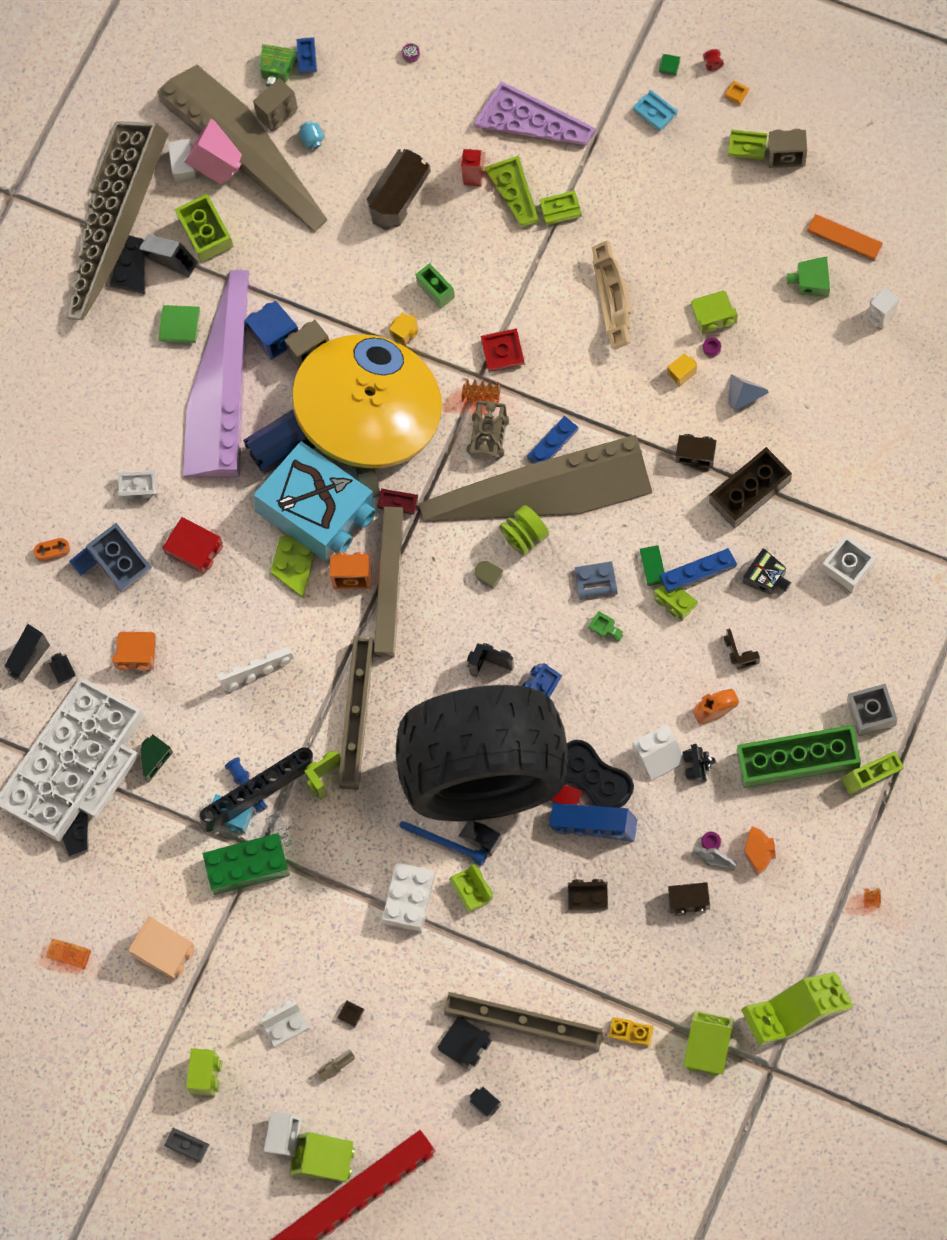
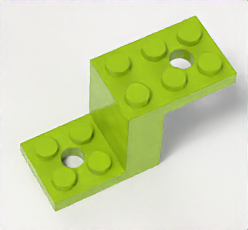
M836 972L804 978L769 1001L747 1005L741 1011L758 1045L792 1038L828 1015L849 1011L853 1008L850 996L842 986L840 977Z

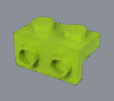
M475 864L449 878L468 913L487 905L493 898L491 888L486 884L482 872Z

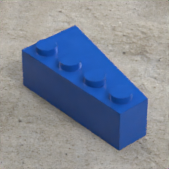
M552 803L549 826L555 833L561 835L572 833L578 836L586 835L635 842L638 819L628 808Z

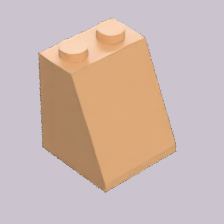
M148 916L128 951L134 959L175 980L177 976L180 977L185 969L184 964L187 959L190 960L192 958L195 946L188 939Z

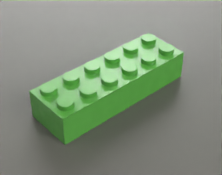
M853 725L739 744L736 750L744 788L858 769L861 764Z

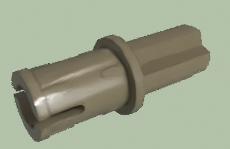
M347 1050L333 1060L332 1058L330 1063L317 1072L322 1080L326 1081L338 1071L341 1072L340 1069L355 1060V1056L351 1050Z

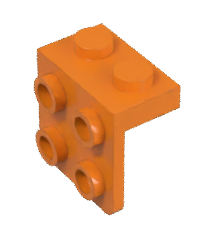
M119 632L116 655H113L112 659L115 668L118 670H154L156 634L154 632Z

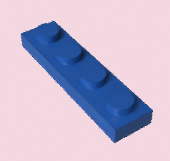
M727 548L662 573L659 578L667 593H671L735 568L737 563L731 551Z

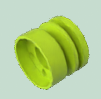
M523 505L514 512L517 522L509 517L506 519L507 523L502 522L499 525V529L508 544L523 556L529 553L528 549H534L532 540L541 543L549 536V531L543 521L527 505Z

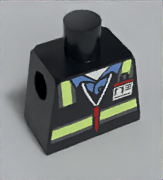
M762 548L743 576V583L767 594H772L776 587L786 592L792 582L784 578L786 567L764 548Z

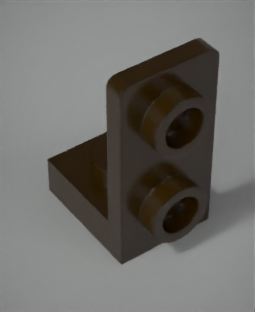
M726 629L724 641L726 647L730 646L732 653L729 656L732 665L735 664L737 670L759 664L760 656L758 651H746L739 656L731 629Z

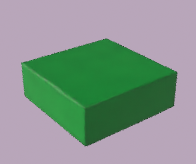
M663 54L659 72L677 76L681 57Z

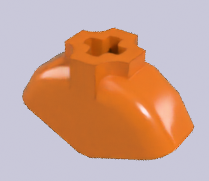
M733 689L722 690L712 695L707 694L696 704L693 713L698 723L705 724L726 715L738 706L739 700Z
M751 826L744 853L757 875H760L767 869L771 859H776L775 844L773 838H768L762 830Z

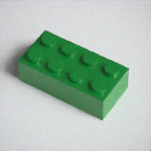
M279 833L202 853L210 888L214 895L290 875Z

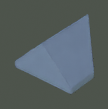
M731 374L728 403L733 409L738 410L769 393L763 386Z

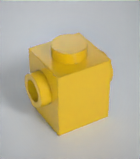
M401 312L399 317L396 316L391 323L389 329L390 336L406 346L411 338L414 339L419 332L417 319L410 314L406 315Z

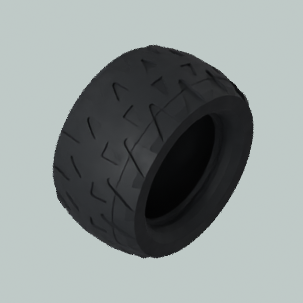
M489 685L448 692L414 706L399 722L395 753L399 781L409 805L418 814L426 818L440 821H477L508 816L544 804L559 794L566 783L568 748L565 728L553 701L543 692L534 688L517 685Z

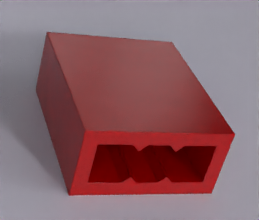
M181 517L162 549L165 555L204 574L206 570L212 567L215 555L221 552L223 542L220 536Z

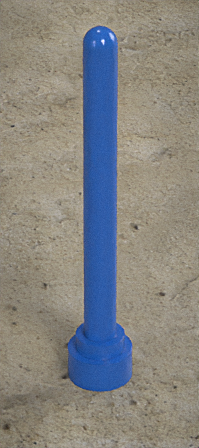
M405 821L399 823L400 828L466 855L474 861V864L483 866L487 858L488 852L482 849H475L474 851Z

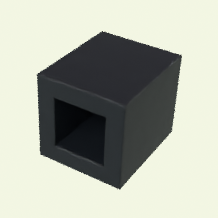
M483 1086L480 1090L476 1088L470 1095V1105L487 1120L501 1107V1102Z

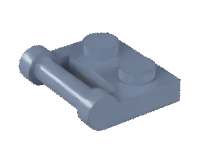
M612 561L574 567L580 600L603 594H618ZM610 582V586L584 590V586Z

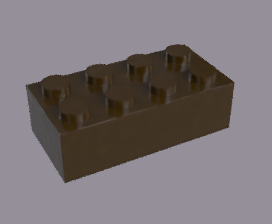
M765 447L709 495V503L735 529L789 484L792 473Z

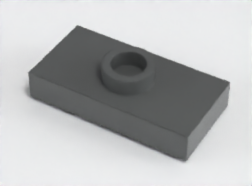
M172 1128L164 1146L201 1163L209 1144L176 1128Z

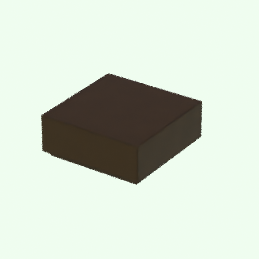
M346 1000L337 1018L356 1028L365 1009Z

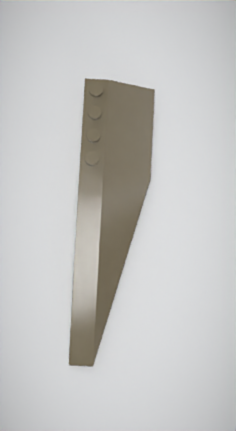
M195 65L174 76L157 90L159 101L196 133L200 134L207 123L213 119L242 154L239 160L241 163L239 169L313 232H316L328 221L249 107L199 65Z
M116 121L90 187L92 195L88 199L87 204L89 212L85 215V222L87 224L82 232L78 254L80 263L76 265V272L78 274L77 280L73 282L75 291L70 299L67 316L69 319L84 320L109 278L125 246L168 137V133L157 123Z
M632 435L478 481L421 502L419 507L424 522L448 521L449 519L466 520V518L486 519V517L512 518L515 517L514 512L523 505L530 507L538 516L547 514L564 515L567 513L582 514L652 494V489L637 437Z

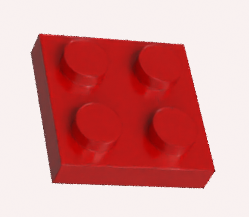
M517 328L481 336L488 372L525 365Z

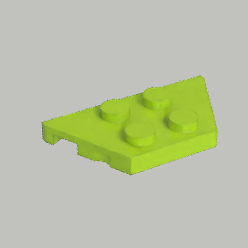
M289 535L281 536L272 564L271 574L280 579L288 588L294 590L300 597L304 598L315 554Z

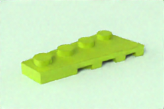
M519 155L484 167L521 227L539 222Z

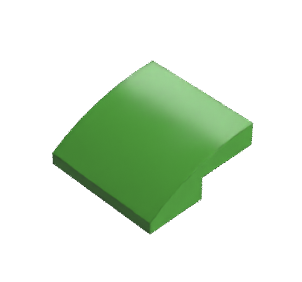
M163 305L159 342L196 343L200 307Z

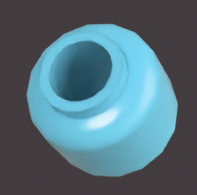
M308 121L299 127L298 136L304 147L316 149L322 145L321 142L325 136L318 123Z

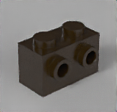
M692 434L679 435L676 463L713 468L717 440L708 436L700 438L694 437Z
M708 882L668 886L670 914L675 913V916H683L687 912L695 911V914L706 913V910H710Z

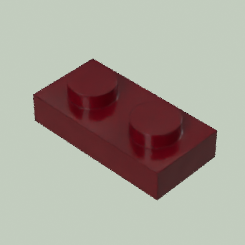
M381 488L377 507L379 509H384V507H402L404 513L415 515L418 495Z

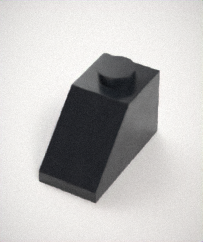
M467 821L459 834V837L477 848L487 851L490 856L493 855L502 841L500 833L476 821Z

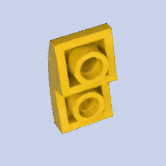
M612 1017L608 1037L650 1047L654 1026Z

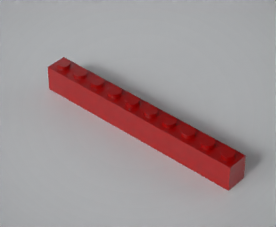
M421 1129L271 1240H318L323 1235H330L335 1231L334 1227L340 1222L344 1224L352 1218L351 1214L356 1210L360 1212L369 1205L367 1202L374 1198L376 1200L385 1193L384 1190L387 1187L396 1186L401 1182L400 1178L406 1173L410 1175L418 1169L417 1165L421 1162L427 1163L434 1157L433 1153L436 1152Z

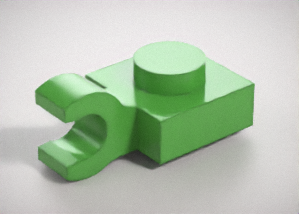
M600 611L597 612L588 626L591 631L603 638L609 634L620 642L624 636L622 630L613 626L615 620Z

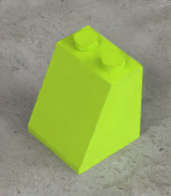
M695 1011L683 1066L694 1072L703 1070L707 1071L709 1075H723L734 1019Z
M311 1132L299 1134L295 1157H292L289 1175L336 1183L347 1182L352 1172L350 1162L355 1153L354 1141Z

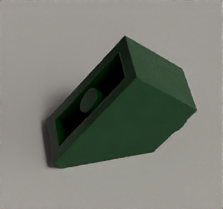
M153 734L150 738L147 737L141 745L143 775L148 782L152 780L173 753L170 746Z

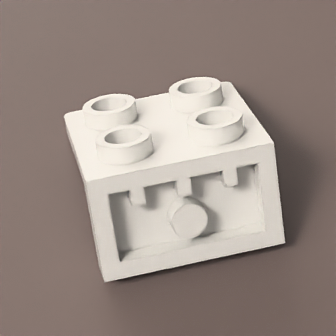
M287 1001L280 1006V1009L275 1012L273 1010L268 1011L260 1019L275 1048L310 1030L296 1001Z

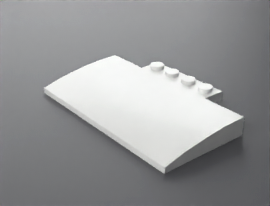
M80 677L0 792V808L57 842H60L80 811L96 819L139 757L136 751L125 745L145 717L142 710Z

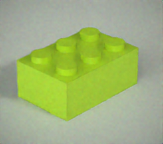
M208 193L175 209L177 219L200 262H204L234 247L232 239Z

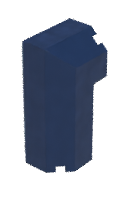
M293 409L243 440L246 449L250 448V456L264 475L278 467L301 441L312 449L316 448L301 430Z

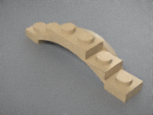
M606 240L591 248L606 333L609 337L611 348L616 350L630 344L628 329L631 328L629 314L632 311L626 281L621 278L618 261L613 257L611 242Z

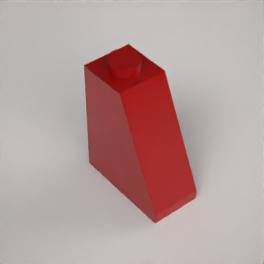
M463 149L461 162L463 185L482 186L485 151Z

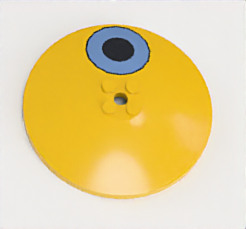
M347 335L320 345L301 364L292 390L294 414L301 430L309 441L329 457L360 468L391 467L415 457L429 444L441 418V393L433 373L425 362L405 346L393 340L374 335ZM370 390L374 395L368 396L365 394V391Z

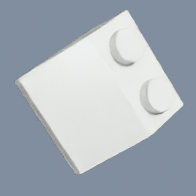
M667 724L633 741V750L651 781L686 763L679 745Z

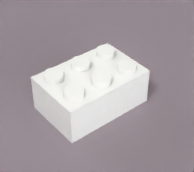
M396 863L382 918L385 925L423 932L436 878L434 870Z

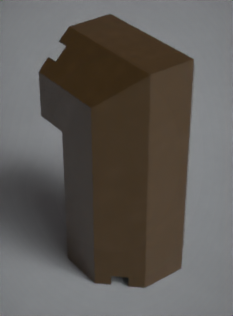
M398 149L367 197L371 220L376 226L387 230L392 226H400L407 216V208L431 172L430 165L427 162L424 165L421 162L423 158L408 149H404L402 152L401 149Z

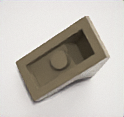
M356 467L358 481L373 491V498L379 497L380 489L375 468Z

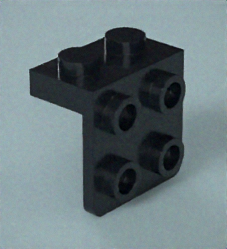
M477 643L474 652L470 651L467 662L469 663L467 667L469 668L470 675L475 677L478 676L484 660L513 671L514 659L511 653L505 650L497 651L487 643Z
M457 1017L439 1043L438 1050L470 1071L472 1067H476L479 1063L483 1050L486 1051L491 1045L492 1036L487 1030L484 1029L482 1031L462 1017Z

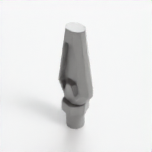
M697 846L693 848L692 853L704 859L708 866L734 870L737 865L736 861L716 848L708 850Z

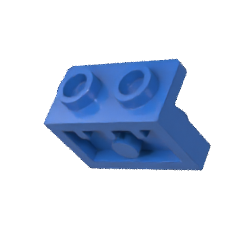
M545 663L533 666L529 673L531 676L522 686L539 690L550 698L562 675Z

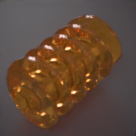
M466 379L462 388L461 402L466 397L468 403H471L473 398L476 404L480 399L482 401L489 399V402H495L496 400L497 403H500L501 387L499 382H496L495 386L492 387L491 381L488 382L487 386H485L483 380H481L480 385H477L476 380L470 385L469 379Z

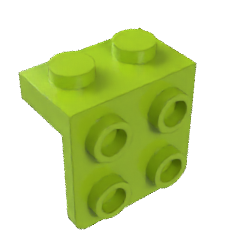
M719 291L691 301L701 334L737 324L738 314L736 308L732 309L726 291Z
M337 750L326 753L322 760L317 763H311L307 766V770H305L308 789L314 797L318 796L320 800L327 796L320 778L340 765L341 757Z

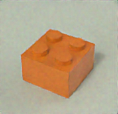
M338 552L335 555H330V579L333 589H371L372 566L369 554L356 552L354 555H347L346 553Z

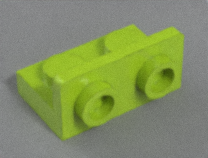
M662 585L654 591L656 603L662 607H667L670 614L675 618L679 617L684 620L698 605V601L682 588L667 593Z

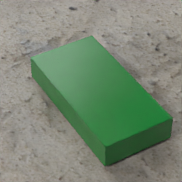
M659 546L640 548L647 586L661 584L662 582L659 577L660 574L665 572Z

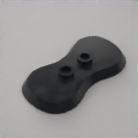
M572 740L567 743L568 768L566 782L583 788L596 806L623 807L634 791V783L630 775L621 769L609 766L603 762L589 743L583 740Z

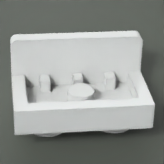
M156 470L118 472V496H123V499H132L134 495H141V498H152L153 494L157 493Z

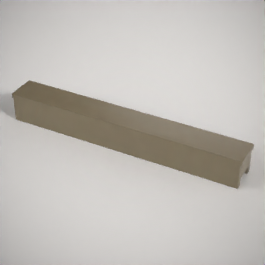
M384 507L374 647L375 655L378 657L380 655L395 657L404 524L402 507Z
M354 636L338 778L340 789L359 790L375 644L373 637L368 639Z
M448 992L446 1006L444 1007V1015L462 1017L465 1020L599 1052L603 1037L602 1028L453 992Z

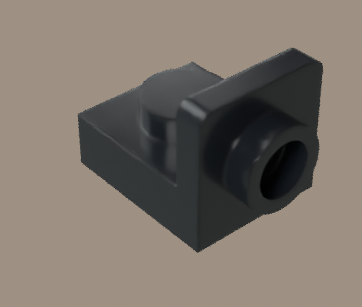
M59 652L51 656V660L48 662L58 684L76 676L66 653L61 654Z

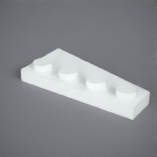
M289 646L265 655L262 661L261 659H254L249 661V664L244 668L236 666L231 669V673L224 675L221 672L217 676L224 692L234 691L240 684L250 683L257 676L268 674L279 665H287L294 658Z

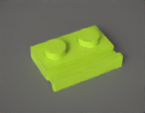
M731 129L728 156L764 160L768 133Z
M575 190L539 199L546 225L582 217Z

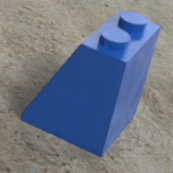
M276 300L265 304L261 310L251 313L245 319L246 327L270 361L287 351L285 340L291 333L299 331L296 323Z

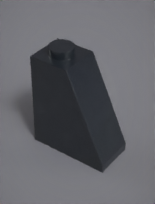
M147 234L139 248L149 260L186 277H190L198 263L181 242Z
M30 624L26 625L5 664V668L8 671L7 675L14 680L18 678L24 681L50 646L45 635Z

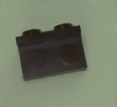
M575 879L569 882L568 909H608L607 882H603V879H593L592 882Z

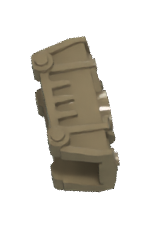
M477 401L476 412L472 414L474 426L471 444H468L466 451L470 455L477 454L502 458L504 456V448L502 447L505 429L510 421L509 416H507L506 405L497 402ZM482 405L486 406L488 411L484 419L482 417ZM496 407H500L499 416L494 419L492 412L495 411ZM490 424L493 428L490 432H484L482 426ZM481 437V441H483V443L479 446L477 450L478 439ZM490 437L494 441L493 452L489 451L487 445Z

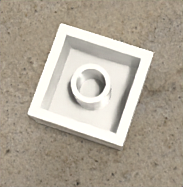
M845 535L823 562L821 571L853 593L874 567L877 556Z

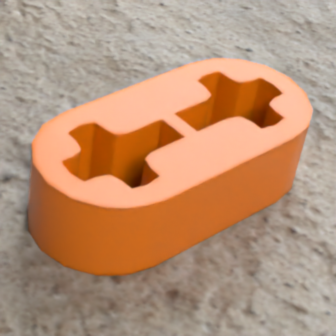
M64 538L41 542L34 547V554L39 561L67 556L70 552V545ZM60 544H63V546H65L63 547V551L57 549L59 548ZM42 548L46 551L43 556L40 554Z

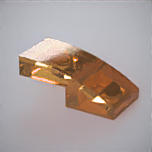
M51 939L45 958L85 969L91 950L68 942Z

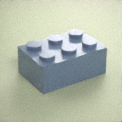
M117 523L86 545L87 551L120 593L151 571L152 567Z

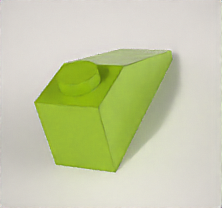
M896 751L853 770L841 777V780L848 794L851 795L904 769Z

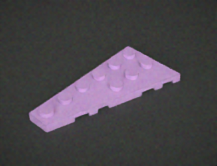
M502 81L474 123L476 128L584 146L588 145L596 132V128Z

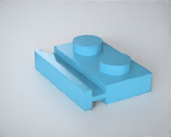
M651 89L647 95H644L633 106V111L659 132L678 114L674 107Z

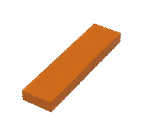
M817 214L814 215L807 229V232L874 261L883 245V242Z

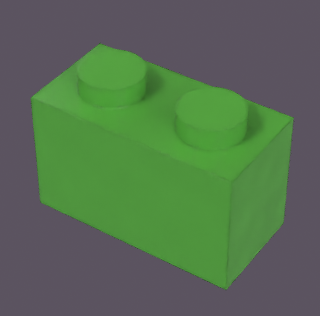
M430 263L415 274L417 284L440 308L455 298L454 288Z

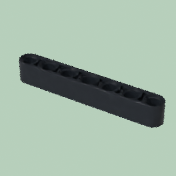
M306 747L296 750L203 808L199 814L201 829L205 832L216 830L305 774L307 766L313 763V752Z

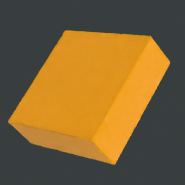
M733 81L725 93V98L741 105L750 88Z

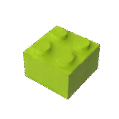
M191 1048L186 1089L191 1095L215 1097L216 1092H219L220 1080H217L218 1072L222 1071V1060H220V1056H218L215 1050Z

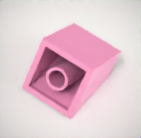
M211 119L198 135L184 163L222 185L226 180L229 181L234 172H237L241 165L239 160L242 154L218 124Z

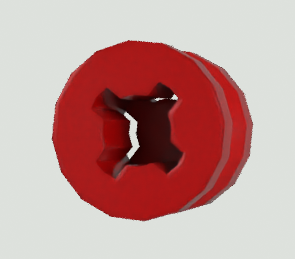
M712 49L703 54V59L707 62L706 68L708 71H715L723 67L724 61L720 58L721 52L719 49Z

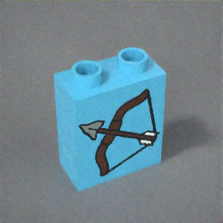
M302 441L253 495L256 513L307 547L324 561H327L334 552L344 553L352 543L353 537L350 535L358 525L362 528L367 527L376 514V509L373 508L372 490Z

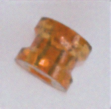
M864 888V908H869L870 906L880 908V888L875 890Z

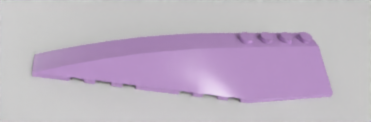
M230 270L191 391L186 411L183 477H240L246 348L245 319H247L249 270Z

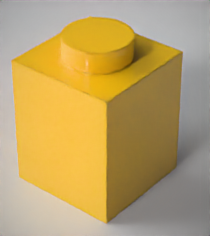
M685 353L667 366V374L679 387L697 373L696 361Z

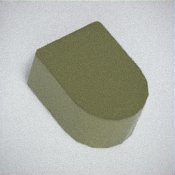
M481 561L475 567V576L479 582L494 589L503 576V570L488 561Z

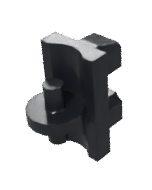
M692 744L691 749L683 751L684 761L686 763L693 762L694 766L685 769L686 779L698 780L701 783L707 782L706 771H711V765L716 763V759L709 757V751L703 752L702 747Z

